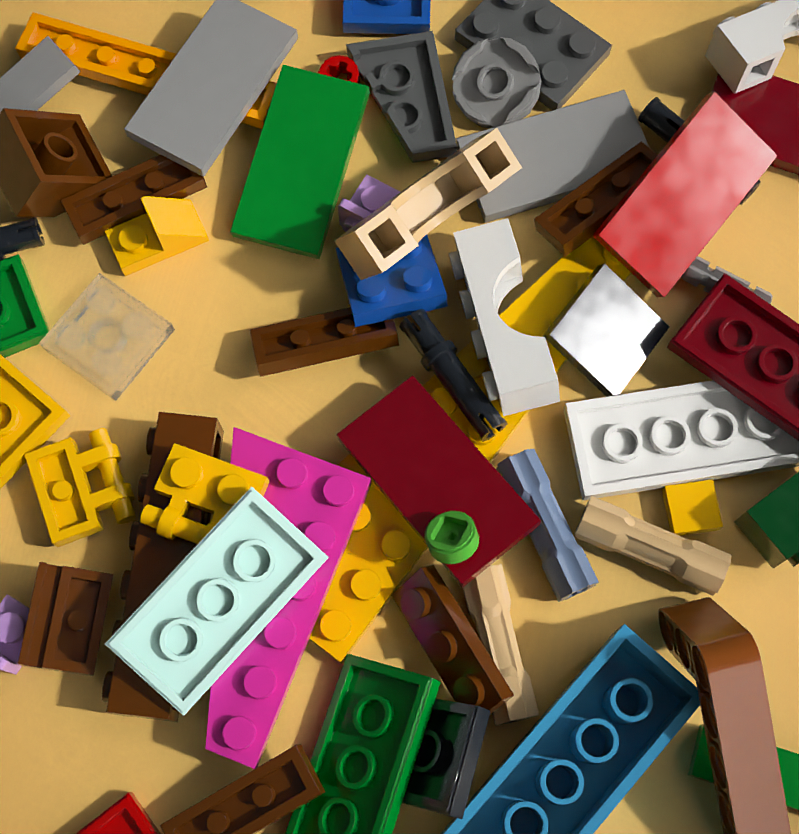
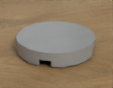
M503 37L492 40L487 38L473 44L461 55L454 67L452 77L453 95L456 104L467 119L484 128H494L522 120L530 114L539 99L542 82L538 64L526 46L511 38Z

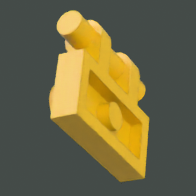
M106 428L96 429L88 434L93 449L79 453L76 442L69 437L24 454L52 544L56 547L103 531L104 527L99 512L108 508L113 509L117 524L128 523L136 518L131 503L135 496L131 484L124 482L118 464L122 458L117 444L111 443ZM100 469L106 488L92 493L86 472Z
M174 443L154 488L158 494L171 498L170 503L165 510L147 504L142 511L140 523L156 528L157 535L170 540L177 536L199 544L251 487L264 496L269 484L268 477ZM190 506L213 514L207 526L185 518Z

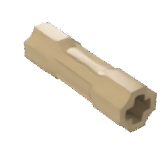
M591 496L588 500L574 534V537L606 551H616L672 575L677 581L712 596L720 590L731 564L732 555L698 540H688L631 516L626 510L594 496Z
M502 564L490 565L462 589L467 610L475 622L478 637L514 694L512 698L492 713L494 724L497 726L539 716L530 676L523 668L510 616L511 599Z

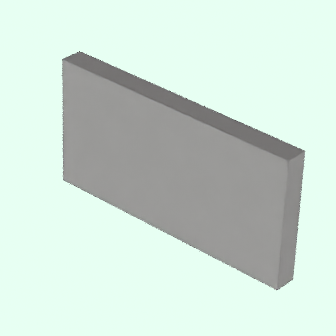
M215 0L124 128L127 137L204 177L298 40L297 29L239 0Z
M625 90L456 138L457 150H459L477 137L498 128L522 166L519 171L491 192L476 200L484 223L557 202L642 141L648 146Z

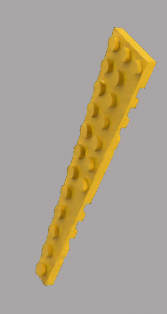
M591 237L566 257L563 256L504 310L499 317L509 327L522 334L543 337L544 333L598 265L606 264L624 282L632 273L594 237ZM546 340L557 374L567 359ZM471 341L456 356L488 398L482 373L490 371L487 357L478 360L473 341ZM436 375L423 385L425 390L490 463L530 411L526 410L503 416L499 400L490 401L501 417L507 421V425L501 432H498L496 428H492L485 418L486 423L496 436L482 442L475 429ZM350 454L337 465L369 477ZM373 481L309 638L310 641L341 664L344 662L346 655L350 654L390 600L391 595L399 588L428 549V546Z

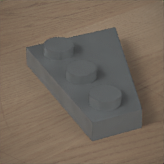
M433 31L346 44L348 57L358 66L361 79L366 86H369L372 97L412 163L450 157L457 152V144Z

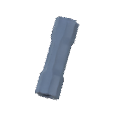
M535 449L524 450L498 463L496 470L541 520L540 525L529 535L542 560V568L558 602L569 599L596 586L599 581L583 548L577 544L551 490L550 480Z

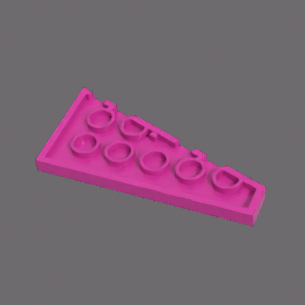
M234 427L230 464L268 477L269 484L263 497L329 557L211 686L205 749L256 769L352 534L372 480L370 477Z

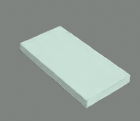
M251 487L114 633L105 645L184 716L329 557L259 492Z

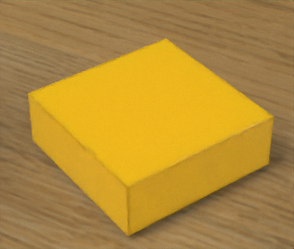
M713 479L664 486L662 494L670 532L682 536L718 531L723 528Z

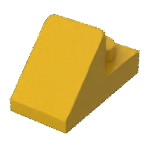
M142 197L141 201L147 212L146 214L105 230L125 276L209 241L190 199Z

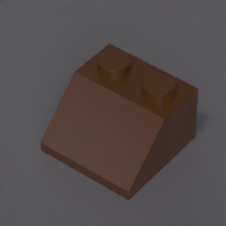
M3 108L0 112V187L15 217H56L66 212L61 202L62 199L112 177L80 114Z

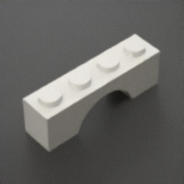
M799 0L765 2L751 12L738 17L732 16L724 19L714 29L713 37L705 56L734 94L771 79L785 50L783 40L799 36Z
M506 218L454 232L457 251L449 253V258L455 280L464 278L467 290L459 292L466 319L476 318L478 330L471 331V337L477 359L487 357L490 371L482 373L489 401L499 400L503 416L560 402L558 377L546 338L522 334L509 327L498 315L499 306L507 293L523 282L520 255L509 219Z

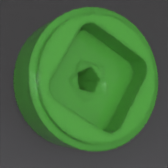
M448 511L439 514L430 521L425 530V541L431 555L437 561L445 564H456L465 561L474 554L479 544V534L474 521L469 515L460 511Z

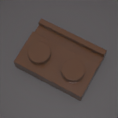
M39 562L18 665L93 676L113 574Z

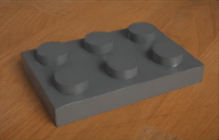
M483 0L455 29V40L467 49L478 41L487 38L489 40L500 39V37L511 38L526 46L535 58L542 82L538 101L552 111L561 108L610 55L612 44L549 0Z

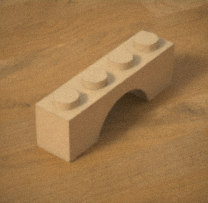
M495 128L470 141L334 241L360 280L378 275L418 247L419 241L431 230L462 208L491 192L519 171L522 166L498 128Z

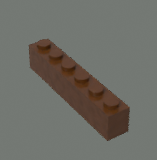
M159 412L156 427L151 426L147 434L146 452L147 455H151L148 473H142L138 485V501L143 503L142 511L147 504L165 510L170 503L171 498L158 494L154 488L174 443L220 460L224 430L218 418ZM190 506L185 518L207 526L210 522L211 513ZM140 521L133 522L129 536V548L131 551H134L131 570L124 571L120 587L121 599L126 600L123 619L116 620L112 636L198 544L177 536L170 540L157 535L156 528L142 524ZM116 655L114 670L106 673L102 687L103 702H108L106 712L120 716L178 722L179 711Z

